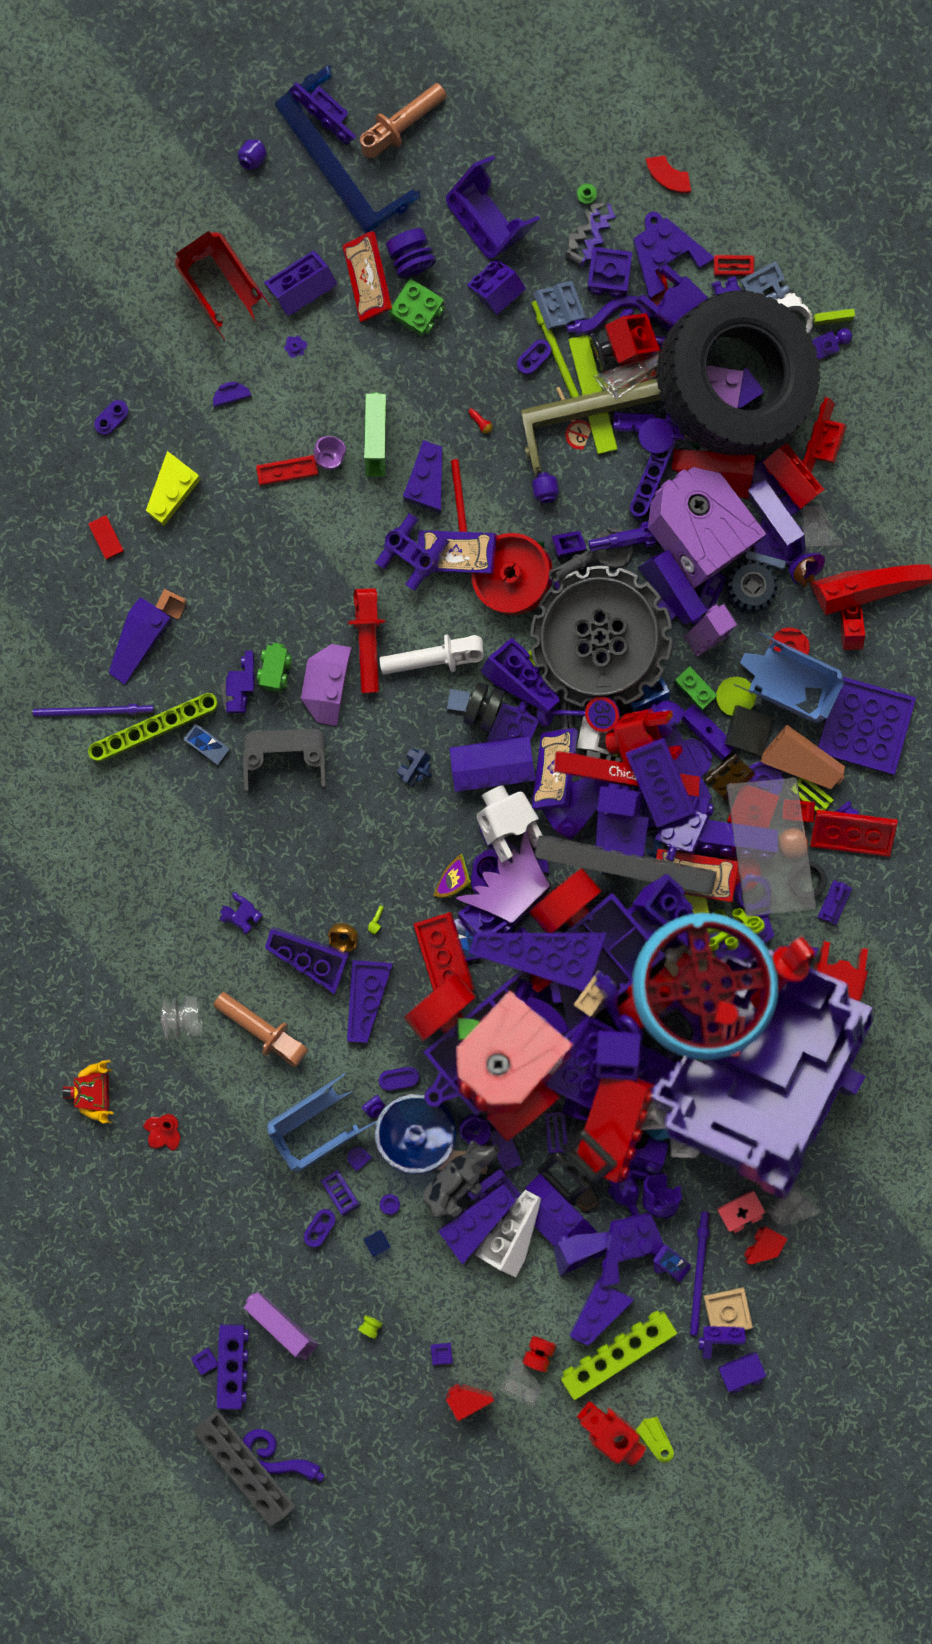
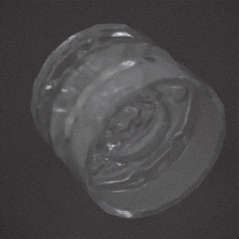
M199 996L184 997L183 1006H180L178 998L174 997L172 1007L169 998L163 999L161 1025L166 1041L173 1039V1031L176 1040L181 1039L182 1030H185L187 1039L202 1037V1015Z

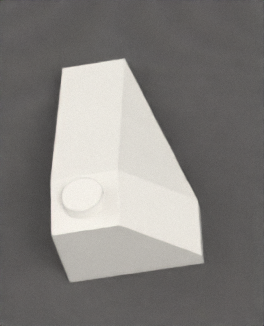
M525 1190L510 1207V1212L504 1219L501 1218L493 1232H489L483 1239L475 1255L499 1270L516 1277L526 1258L541 1198Z

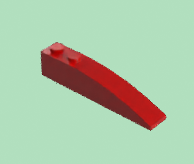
M930 564L847 571L810 582V586L824 614L828 615L931 584L932 568Z

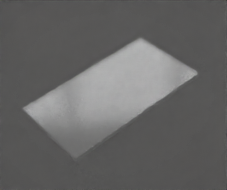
M797 778L727 784L746 916L816 909Z

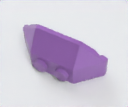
M331 644L310 657L307 661L301 700L317 723L333 726L338 724L351 647Z

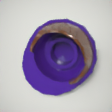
M803 553L794 557L789 566L792 581L807 587L806 583L814 581L815 576L824 567V556L820 553Z

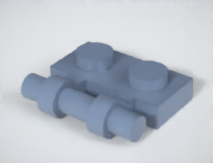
M776 261L740 280L744 290L753 291L754 294L757 292L764 294L763 290L772 287L773 292L768 294L767 298L782 299L785 294L790 292L787 285L780 288L778 282L785 278Z

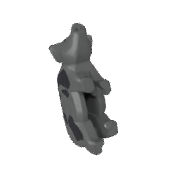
M472 1140L465 1154L454 1158L443 1168L425 1189L423 1196L424 1204L431 1209L434 1216L438 1218L446 1214L452 1217L459 1215L462 1209L457 1206L456 1201L464 1197L468 1190L478 1194L482 1189V1186L479 1184L480 1172L483 1167L491 1164L500 1152L499 1146L497 1144L493 1146L479 1145Z

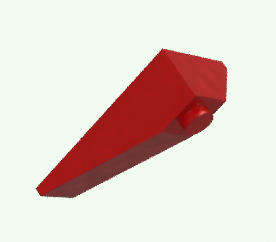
M674 449L672 470L679 473L684 469L688 471L695 467L720 473L739 498L748 499L755 455L735 456L723 455V453L718 454L711 451Z

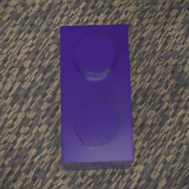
M756 1352L718 1366L728 1392H739L744 1389V1385L749 1383L752 1385L759 1384L763 1381L762 1378L766 1377Z

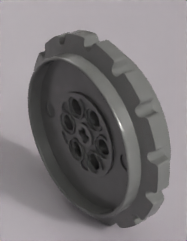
M608 566L588 567L587 573L584 576L580 572L574 571L560 579V589L554 590L550 588L540 601L538 606L542 609V614L534 615L530 636L537 639L536 645L531 646L533 660L536 667L545 668L542 679L554 692L565 691V700L585 707L593 698L604 696L612 699L616 705L618 700H622L624 704L628 705L645 695L643 691L645 685L654 687L664 674L665 669L661 666V662L663 660H670L673 649V639L666 635L667 631L673 629L671 617L666 607L659 608L658 604L662 598L648 582L639 585L640 577L622 568H618L616 573L611 574L610 567ZM600 612H604L606 616L602 623L596 621V616ZM618 621L623 623V629L620 632L614 630V624ZM586 623L589 629L587 633L581 634L579 627ZM600 633L606 636V640L603 639V643L597 640V636H600ZM622 641L624 643L623 651L616 652L615 644ZM587 643L589 645V652L582 654L580 647ZM606 653V662L599 663V654Z

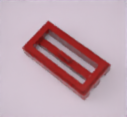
M714 255V276H749L754 273V255ZM718 260L750 261V264H718ZM718 268H750V271L718 270Z

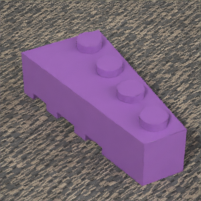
M716 604L707 610L704 618L684 638L697 657L729 637L737 624L724 604L720 607Z

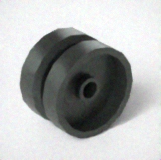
M478 682L469 698L463 723L473 727L478 717L481 716L480 730L490 733L505 691L494 688L489 699H487L488 685Z

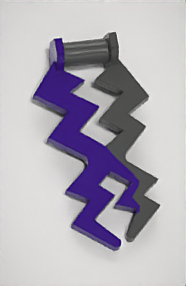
M604 203L590 205L591 211L585 212L588 224L578 226L576 228L577 234H569V249L565 258L573 260L580 264L581 267L584 266L586 261L591 260L593 247L604 243L599 230L610 228L607 220L616 218L609 203L607 204L609 215L599 216L601 213L597 209L603 207ZM599 216L600 222L595 223L593 217ZM584 231H591L594 238L584 240L588 249L582 250L584 257L573 252L572 250L579 249L576 240L586 239Z

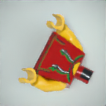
M105 1060L91 1064L80 1071L78 1078H74V1086L63 1087L62 1095L63 1099H74V1106L78 1107L80 1113L88 1118L111 1124L112 1121L108 1120V1115L113 1114L112 1111H109V1072L112 1069H107L106 1067L107 1063L111 1062V1060Z

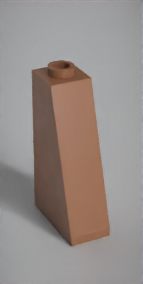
M788 725L784 727L762 754V763L832 789L835 784L839 785L845 777V766Z

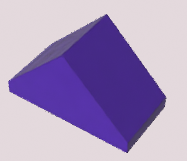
M746 368L743 369L738 409H743L764 393L751 372Z
M581 531L554 535L551 538V543L558 560L587 549Z

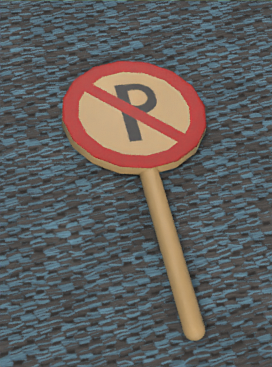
M557 387L556 390L561 400H565L560 387ZM574 419L571 420L572 423L566 429L565 438L571 447L581 450L586 444L591 427L586 421H575Z

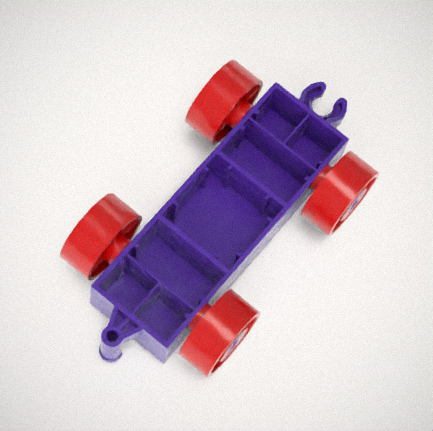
M581 868L537 904L529 913L546 933H553L564 923L570 928L565 933H606L592 978L597 971H602L603 975L610 976L617 985L618 996L622 992L627 996L617 1006L620 1016L628 1015L641 1029L644 1027V1024L638 1015L634 1002L633 974L641 950L652 935L661 927L654 922L648 921L644 914L634 905L626 910L613 893L593 910H590L586 904L601 892V889L585 870ZM662 951L656 956L652 967L665 957ZM665 966L649 979V984L675 981V977ZM520 970L466 1017L460 1010L476 996L456 973L403 1018L422 1041L426 1040L439 1028L444 1033L441 1038L424 1051V1054L440 1072L433 1086L425 1091L424 1097L428 1105L438 1106L445 1100L460 1096L476 1116L481 1112L476 1108L475 1102L470 1097L466 1099L459 1092L457 1047L464 1040H458L457 1019H471L481 1022L509 991L515 994L519 979L531 982L530 973ZM560 983L561 1002L564 1003L565 1009L563 1018L566 1019V1024L569 1028L566 1033L561 1035L567 1040L574 1034L586 1013L574 1005L583 991ZM681 985L680 992L683 994L685 989ZM662 986L659 989L660 996L667 998L669 996V989ZM674 1001L652 1004L656 1015H659ZM605 1002V1004L603 1005V1007L600 1009V1011H601L603 1008L606 1007V1002ZM545 1084L519 1113L491 1114L486 1118L505 1141H508L543 1113L560 1096Z

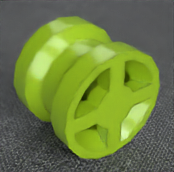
M365 1315L363 1318L364 1323L359 1326L358 1330L376 1339L377 1331L382 1327L383 1323L369 1315Z

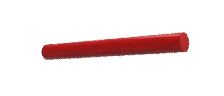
M459 459L451 460L459 532H467Z

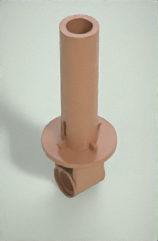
M436 83L388 119L382 114L376 115V125L360 137L362 154L367 158H373L389 145L394 147L401 146L400 133L445 100L447 95L444 89Z
M222 992L214 1002L213 1007L265 1043L262 1051L264 1056L269 1055L273 1051L288 1064L297 1067L307 1054L308 1049L302 1043L285 1033L288 1028V1024L285 1022L276 1029L225 992Z

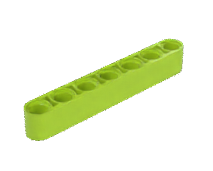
M211 693L200 695L91 744L88 748V754L96 762L105 761L213 713L218 708V700ZM207 698L214 700V705L211 708L204 707V701ZM190 706L196 709L193 716L185 714L186 709ZM172 714L176 715V723L172 725L168 724V716ZM151 723H158L159 725L155 733L149 732V725ZM133 731L140 732V738L137 741L130 739ZM115 739H120L122 742L119 749L112 748V742ZM97 747H102V756L94 757V750Z

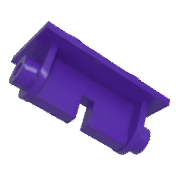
M615 412L613 430H617V432H631V430L639 432L642 424L654 418L655 415Z
M833 880L818 918L836 925L852 888L848 887L847 884Z

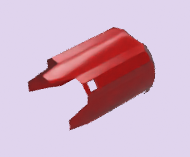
M207 231L176 253L175 268L223 340L225 338L218 328L223 324L221 321L218 322L215 317L218 314H215L188 273L193 262L211 255L254 320L251 306L262 297L271 307L222 233ZM253 289H255V291L258 294L256 297L252 292Z

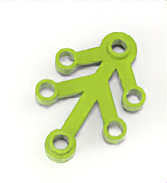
M737 908L732 912L734 920L742 921L743 923L741 924L748 927L755 934L763 931L765 924L760 917H749L742 908ZM722 909L713 912V914L728 917ZM707 929L708 933L720 932L717 930ZM721 932L715 937L710 938L711 951L717 950L719 943L726 939L727 949L735 950L739 946V941Z

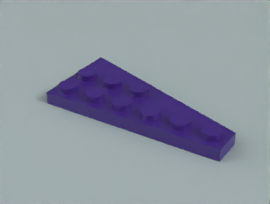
M475 933L469 953L584 991L591 981L606 933Z

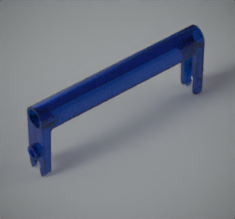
M331 65L326 66L316 74H309L304 79V82L299 85L310 93L332 77L330 75L332 73ZM288 92L276 101V108L365 233L372 231L395 214H403L408 210V205L421 197L419 195L420 191L412 189L383 209L375 212L298 102L292 98L291 94Z

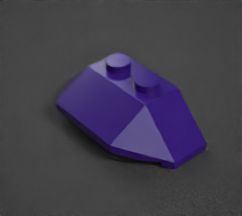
M538 1174L525 1187V1190L541 1198L534 1226L554 1246L558 1243V1239L566 1235L570 1238L574 1235L597 1232L541 1174Z

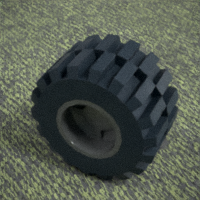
M748 560L745 563H740L729 574L728 580L725 583V587H727L725 594L729 596L728 602L734 604L733 608H740L742 613L744 611H748L747 614H752L755 611L758 613L768 607L777 594L776 589L778 588V583H776L777 576H773L772 568H766V563L761 565L758 560L754 562Z

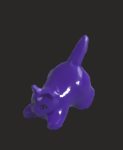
M630 1169L626 1179L618 1183L609 1180L611 1187L608 1189V1192L617 1204L628 1207L631 1215L636 1216L639 1215L636 1202L640 1192L636 1179L633 1177L632 1170Z

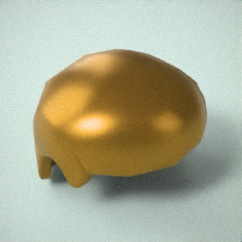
M337 923L329 929L327 937H329L330 946L342 951L355 950L358 942V933L354 927L345 923ZM340 934H348V939L341 940Z

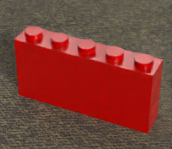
M601 1078L584 1129L617 1162V1166L604 1176V1178L615 1183L626 1179L629 1175L630 1168L628 1167L636 1154L635 1146L642 1136L641 1128L648 1118L649 1112L647 1110L649 1104L653 1101L651 1092L654 1085L638 1078V1081ZM584 1140L580 1142L577 1154L595 1172L607 1164Z

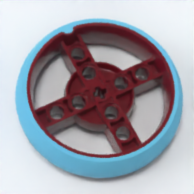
M700 913L687 915L664 925L652 935L641 950L633 974L634 1002L638 1015L646 1029L658 1042L669 1050L695 1059L723 1058L749 1046L768 1025L778 996L777 972L773 959L764 943L745 925L734 919L717 914ZM707 929L717 930L737 939L751 953L758 969L732 972L731 968L724 961L711 955ZM686 933L690 959L680 967L675 981L649 984L650 970L658 953L669 941ZM696 939L704 943L702 950H697L694 947ZM699 960L707 963L705 971L698 969L697 963ZM743 975H748L751 978L749 986L742 983ZM722 978L730 980L731 986L729 989L722 987ZM703 981L706 984H710V988L707 989L708 992H705V989L700 987ZM681 984L689 986L690 992L688 995L680 992ZM662 986L669 989V996L667 998H663L659 994V989ZM762 988L760 1003L751 1022L741 1032L725 1040L722 1023L714 1022L719 1001L731 1004L737 991ZM678 1000L687 1012L699 1017L703 1043L691 1042L672 1033L660 1021L652 1004ZM706 1001L711 1002L714 1006L711 1013L704 1010V1003ZM709 1022L716 1024L717 1030L715 1033H710L707 1030Z

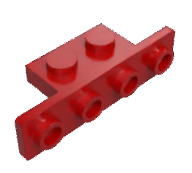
M825 397L824 402L819 407V416L813 425V434L811 440L807 443L805 458L802 459V462L811 473L816 460L835 463L847 428L844 423L830 421L835 403L829 397Z

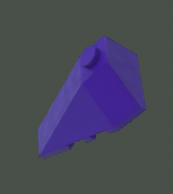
M582 778L576 782L572 781L569 806L543 809L542 811L554 830L571 840L597 809L600 787H608L609 783H616Z
M609 1232L574 1235L570 1238L566 1235L558 1239V1243L554 1247L559 1275H565L584 1266V1263L589 1261L590 1257L597 1259L607 1252L606 1243Z

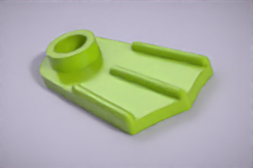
M658 1417L643 1419L636 1429L639 1436L660 1462H669L674 1456V1450ZM662 1450L669 1452L667 1457L661 1456Z

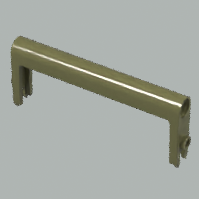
M657 378L521 409L528 447H525L527 459L531 458L535 476H537L538 472H542L535 437L536 428L661 400Z

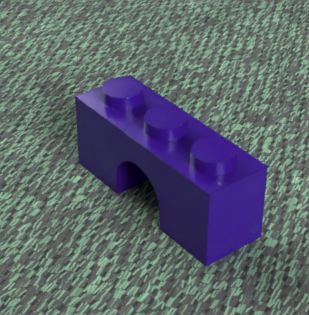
M648 1138L644 1148L636 1149V1154L633 1160L630 1161L629 1166L639 1167L650 1173H660L664 1164L668 1143Z

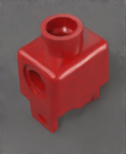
M651 708L624 714L614 726V730L608 731L606 734L608 752L611 755L620 754L622 763L630 764L626 752L661 739L657 725L667 724L673 717L672 710L654 712ZM681 745L668 747L673 760L677 759L683 751Z
M823 941L821 943L819 961L815 963L814 970L848 984L849 997L861 1002L868 971H865L868 949H859L857 967L855 969L849 961L839 960L835 964H827L830 942Z
M589 1400L576 1417L581 1420L580 1424L590 1432L588 1437L592 1445L616 1464H620L623 1460L630 1466L636 1464L646 1450V1446L639 1441L640 1436L636 1429L612 1408L608 1407V1413L605 1414ZM624 1435L621 1441H614L617 1436Z

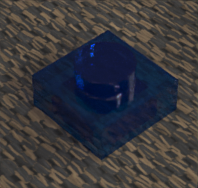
M382 1229L363 1239L373 1257L391 1247Z

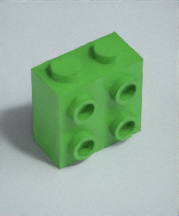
M410 278L392 305V309L389 310V316L423 337L425 333L429 334L431 332L436 316L440 317L445 309L443 306L444 299Z
M273 643L272 646L267 645V649L262 651L261 661L263 668L258 670L257 681L264 690L282 693V688L286 689L288 677L285 673L286 669L291 668L292 657L283 644Z

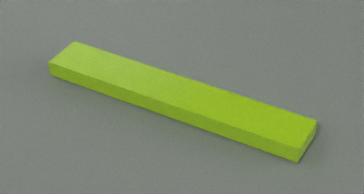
M588 334L568 339L582 395L602 391ZM608 412L588 416L597 454L617 450Z

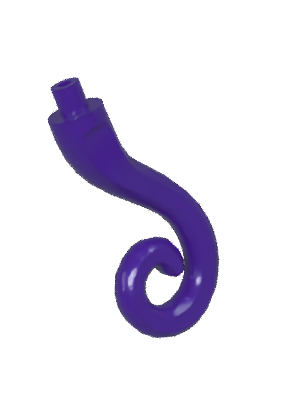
M622 296L607 303L592 318L574 321V325H567V333H575L576 337L591 334L599 329L614 311L625 306L638 308L641 314L647 313L648 318L651 314L635 301L637 299L636 296ZM625 309L620 314V317L633 315L634 310Z
M602 971L597 972L594 975L597 979L595 985L606 1002V1007L613 1023L620 1032L640 1034L641 1042L643 1034L637 1023L628 1015L620 1016L617 1008L618 992L609 975L604 976Z
M255 1429L244 1436L242 1441L251 1452L252 1444L255 1440L262 1438L268 1442L266 1449L259 1448L257 1450V1454L260 1457L268 1458L275 1453L277 1447L276 1439L269 1431ZM258 1459L269 1474L296 1472L311 1481L315 1478L320 1482L325 1476L318 1471L320 1468L318 1465L308 1460L293 1459L266 1463Z

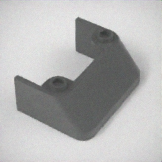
M318 729L248 733L244 738L243 749L244 790L246 793H251L250 770H256L262 766L264 761L263 753L304 751V760L309 766L321 767V786L323 789H327L325 738L323 733Z

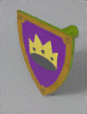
M463 854L457 856L445 869L433 896L445 898L457 894L465 887L472 889Z

